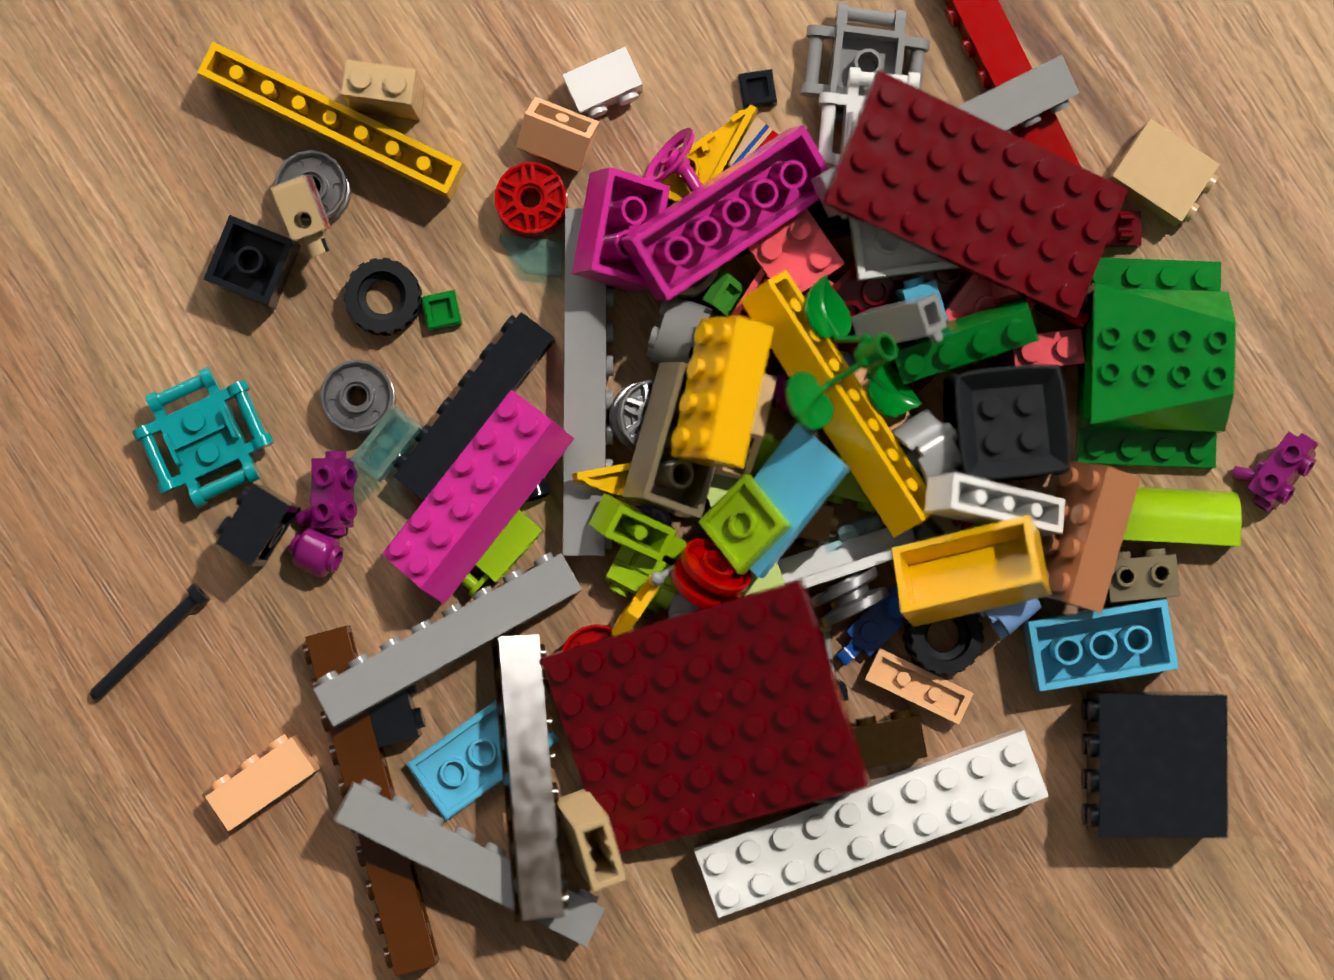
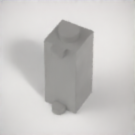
M937 293L870 308L851 317L855 336H862L868 333L872 338L880 333H887L894 339L895 343L929 336L932 343L941 342L943 339L942 329L947 327Z

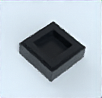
M772 69L738 74L743 110L750 105L757 108L777 105Z

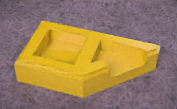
M650 575L620 614L611 631V635L629 631L659 588V586L651 583Z

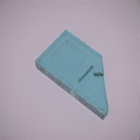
M500 235V242L526 274L560 277L564 242Z

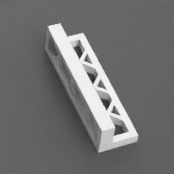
M886 527L855 538L848 539L850 537L820 546L817 549H811L777 561L785 583L803 578L805 587L808 588L893 560L892 548L919 542V540L916 541L912 528L893 537Z

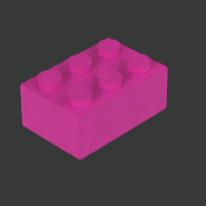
M612 167L591 172L572 274L630 292L648 289L620 239L666 210L670 186Z

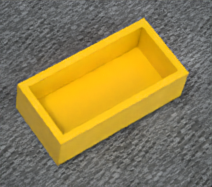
M741 316L701 318L694 335L695 347L693 356L687 367L688 379L685 393L679 403L680 416L678 425L672 435L671 442L673 447L671 457L708 467L744 468L774 327Z
M1030 515L892 548L901 613L913 627L1051 595L1040 533Z

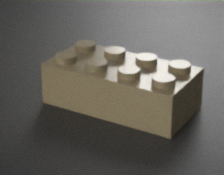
M662 362L658 367L622 497L678 517L701 519L716 467L703 466L671 457L673 447L671 442L672 435L678 425L680 416L679 403L685 393L688 379V364L683 362Z

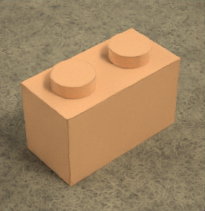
M535 97L524 115L516 147L527 151L533 156L543 157L558 163L564 168L580 172L590 155L599 121Z

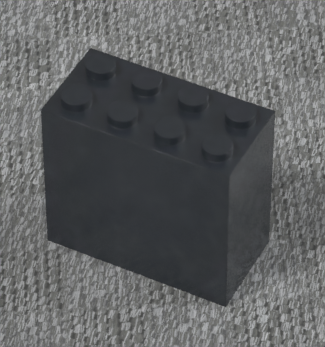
M1087 691V699H1082L1081 716L1083 720H1087V734H1082L1081 736L1082 754L1087 755V769H1082L1081 785L1083 790H1087V803L1082 804L1081 819L1082 824L1087 825V830L1098 837L1228 838L1227 695L1215 692Z

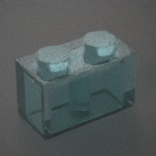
M393 404L350 460L377 481L384 482L394 469V465L400 456L414 444L415 438L423 426Z

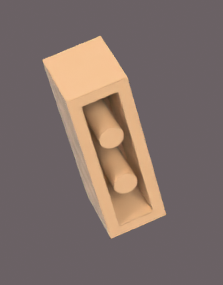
M285 734L268 745L271 751L262 758H259L257 754L251 756L239 765L242 770L239 774L230 778L227 773L210 785L213 791L205 796V798L228 831L246 821L320 769L298 735L292 736L289 739Z

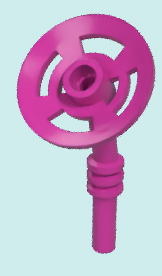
M685 128L668 140L651 161L644 178L661 182L671 174L681 175L690 192L701 187L702 183L689 165L690 160L687 158L693 145L695 132L691 128ZM683 143V146H682V147H680L679 149H676L679 145H681V144ZM735 255L734 257H732L731 259H729L728 261H726V262H729V261H732L733 259H735V258H736V255Z

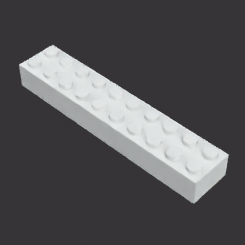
M1016 728L871 781L867 788L853 791L846 799L833 804L814 802L694 846L697 860L718 917H723L1049 797L1025 731Z

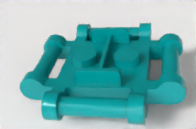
M208 366L199 370V375L160 393L154 391L145 396L156 421L140 426L133 430L132 433L136 442L140 441L158 479L157 488L161 495L186 485L196 508L206 505L207 500L247 481L253 483L261 479L252 456L253 453L272 445L274 440L270 433H266L247 392L250 388L246 380H240L221 390L213 371ZM207 388L210 396L168 415L164 407L165 405L199 389ZM233 398L236 399L253 436V440L247 442L229 403V400ZM157 433H163V438L171 456L180 470L181 474L175 477L171 476L153 435ZM241 461L242 469L201 487L199 480Z

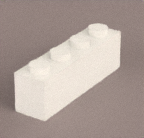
M958 473L928 477L925 513L983 526L1030 515L1039 530L1040 537L1063 534L1065 499Z

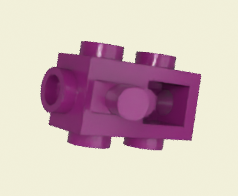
M1288 431L1266 462L1263 460L1259 461L1255 469L1235 466L1232 479L1249 482L1250 484L1247 488L1252 496H1254L1251 501L1269 513L1271 509L1276 510L1280 503L1285 505L1294 494L1295 487L1293 485L1301 475L1303 477L1307 476L1316 463V459H1314L1316 453L1314 450L1318 444L1303 433L1297 437Z
M325 451V458L311 459V507L296 514V520L301 526L311 522V528H325L326 535H346V528L354 527V517L357 514V505L354 502V483L357 480L358 474L354 468V458H346V451Z

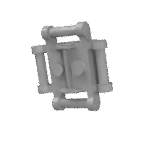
M838 2L835 13V27L815 24L807 26L806 37L809 38L805 83H801L800 95L819 97L820 92L846 94L849 67L861 68L862 72L875 73L881 70L887 74L902 75L904 49L911 51L909 72L920 73L919 89L921 90L925 52L929 51L930 40L906 36L905 10L895 9L893 13L848 7V3ZM847 21L892 26L893 31L847 25ZM825 39L833 40L828 85L818 83L822 46ZM859 85L858 96H866L870 86ZM837 106L835 122L843 123L844 110L837 109Z

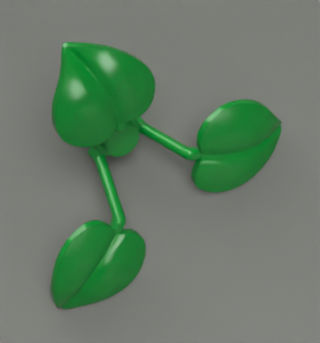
M827 275L818 279L810 288L805 300V315L809 326L819 338L826 339L832 336L836 343L860 344L854 353L856 364L828 380L820 387L817 380L807 372H798L790 377L786 385V396L790 410L796 417L797 422L809 430H816L827 425L833 416L834 407L832 401L824 392L861 368L869 370L867 378L870 382L867 386V393L873 406L883 416L889 418L897 417L920 406L922 403L907 383H902L898 372L888 364L889 361L896 358L898 353L894 339L887 333H880L872 338L868 333L862 336H847L852 326L848 308L831 286Z

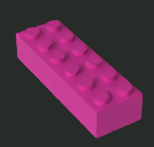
M805 126L789 128L621 238L620 242L656 300H669L818 201L819 197L810 179L828 171L829 168Z
M511 390L382 555L418 587L445 604L574 438L553 420Z

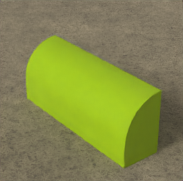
M1138 487L1123 541L1226 547L1241 546L1242 514L1239 496L1236 492Z

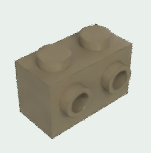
M1165 548L1144 550L1145 557L1131 558V551L1119 552L1105 602L1180 596L1176 554L1166 555ZM1156 569H1158V572H1159V575H1158L1157 578H1156V576H1155V570H1156ZM1121 572L1124 573L1123 581L1120 579Z

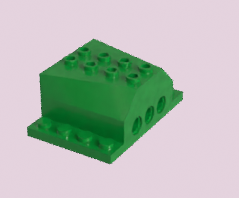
M1100 258L1080 308V312L1091 317L1086 328H1081L1085 363L1078 366L1075 461L1097 465L1216 468L1217 433L1225 432L1234 397L1236 320L1229 292H1221V262Z

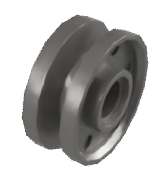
M314 150L297 152L286 159L277 171L274 186L303 175L313 176L314 182H320L321 184L318 193L329 223L331 224L340 218L349 205L351 187L349 178L339 163L326 153ZM306 212L302 215V224L310 226L312 223L311 216Z
M358 359L342 362L328 373L322 383L320 393L322 409L329 420L345 432L358 435L375 432L387 423L394 412L396 403L394 385L386 373L371 362ZM356 389H364L367 392V399L360 406H353L350 403V395Z
M654 379L629 384L617 393L611 404L609 414L611 431L619 444L630 452H635L644 420V412L647 409L654 385Z
M875 566L830 586L810 599L814 607L830 603L832 610L820 619L824 627L845 620L871 607L889 595L886 587L869 590L867 586L869 582L879 575Z

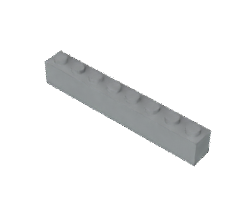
M1061 55L957 107L1011 133L1010 128L1018 124L1024 129L1041 121L1042 119L1039 114L1048 109L1051 114H1054L1069 107L1071 104L1068 99L1080 92ZM836 167L810 179L821 203ZM822 204L827 213L828 218L838 214L841 215L842 219L849 217L848 215L842 212H839L827 205Z
M551 552L543 555L533 562L535 568L524 574L521 569L512 572L503 578L505 584L495 590H492L491 586L479 590L472 595L475 601L464 607L461 606L460 602L448 607L441 612L444 618L431 624L429 619L417 624L410 629L413 635L400 641L398 636L386 641L379 646L382 651L369 658L367 653L355 658L348 663L350 669L340 675L334 670L317 680L319 686L313 690L334 728L494 641L498 636L505 635L579 594L582 588L562 553L553 557Z
M364 778L361 784L352 781L333 818L334 821L514 910L510 860L504 858L506 850L490 842L487 843L486 847L473 842L476 835L457 826L454 832L443 827L445 819L427 810L423 816L411 811L413 803L397 795H394L392 801L379 795L382 788ZM561 878L562 889H566L569 882ZM566 889L568 909L564 910V917L538 920L536 922L587 947L605 908L597 904L599 897L583 889H580L578 894Z

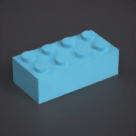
M1153 599L1105 607L1102 613L1087 610L1032 619L1022 624L1033 690L1039 692L1179 669L1167 599Z

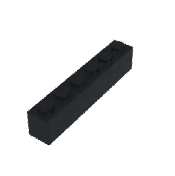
M520 312L517 318L511 315L500 329L503 335L496 344L490 342L479 356L482 362L474 372L469 369L458 383V386L461 388L453 399L448 396L436 411L440 416L432 426L426 424L415 438L418 444L411 453L405 451L395 463L394 468L397 471L393 477L421 499H426L511 390L516 393L555 343L554 336L523 312Z

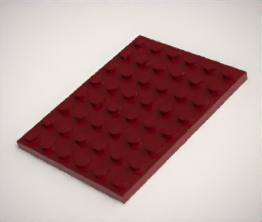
M803 578L541 658L585 791L592 794L608 815L619 854L867 788L871 784Z

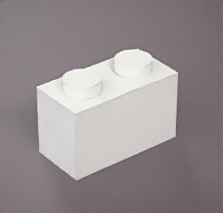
M626 46L562 75L577 112L592 119L607 113V107L619 102L620 105H626L639 98L638 93L643 91V84Z

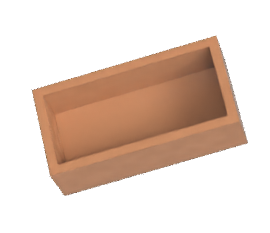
M1070 461L1069 472L1059 477L1060 483L1055 496L1065 499L1063 534L1043 536L1041 540L1051 593L1050 596L1042 598L1102 613L1140 477L1109 466Z

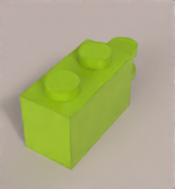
M604 493L589 522V525L603 536L658 561H662L664 555L678 560L681 558L682 552L687 545L686 541L676 535L677 530L662 519Z
M520 509L476 563L485 575L478 580L469 572L462 581V584L469 590L468 594L471 597L490 578L498 583L544 532Z

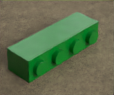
M1022 297L946 322L947 327L942 329L943 339L941 342L932 343L929 336L896 343L898 353L895 362L902 383L906 384L1039 341L1026 299Z

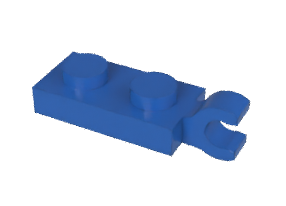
M893 584L887 590L889 593L887 597L869 607L845 630L852 639L834 655L843 665L849 664L861 650L868 656H871L907 621L901 613L897 584Z

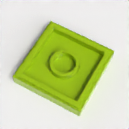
M745 474L698 521V524L737 573L743 575L792 527L758 483L748 474Z

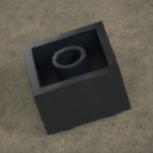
M229 215L204 280L211 285L275 310L301 246L290 238Z
M254 483L251 488L246 486L236 501L239 508L232 518L226 517L217 531L220 538L216 544L251 566H265L301 507L267 486Z

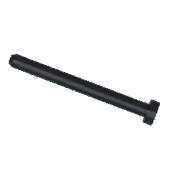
M192 583L187 588L189 595L91 689L89 694L91 698L95 701L102 699L198 604L205 606L210 601L206 592L197 584Z

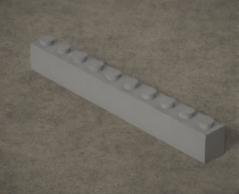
M565 208L564 430L574 440L564 451L563 556H606V549H612L613 540L603 536L589 525L606 492L573 482L572 473L613 466V459H606V445H613V432L611 431V426L607 425V411H610L613 402V390H607V376H613L614 357L607 356V342H614V321H607V308H614V287H607V284L572 274L583 208Z

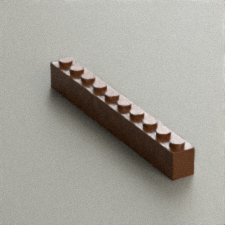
M351 625L306 636L307 644L302 645L307 665L312 664L316 677L311 679L313 689L319 686L317 682L319 678L334 670L340 675L350 669L348 664L350 661L359 657ZM369 711L361 713L336 728L332 725L326 712H320L325 732H331L334 744L329 746L334 766H340L343 777L338 779L342 798L344 799L352 781L361 784L364 778L381 787L379 795L392 801L394 795H396L384 749L383 747L378 748ZM357 832L361 845L356 847L358 860L361 867L366 866L369 880L365 881L367 894L370 901H376L378 913L374 915L376 928L379 935H385L388 946L383 948L387 967L393 968L395 976L437 965L440 958L414 861Z

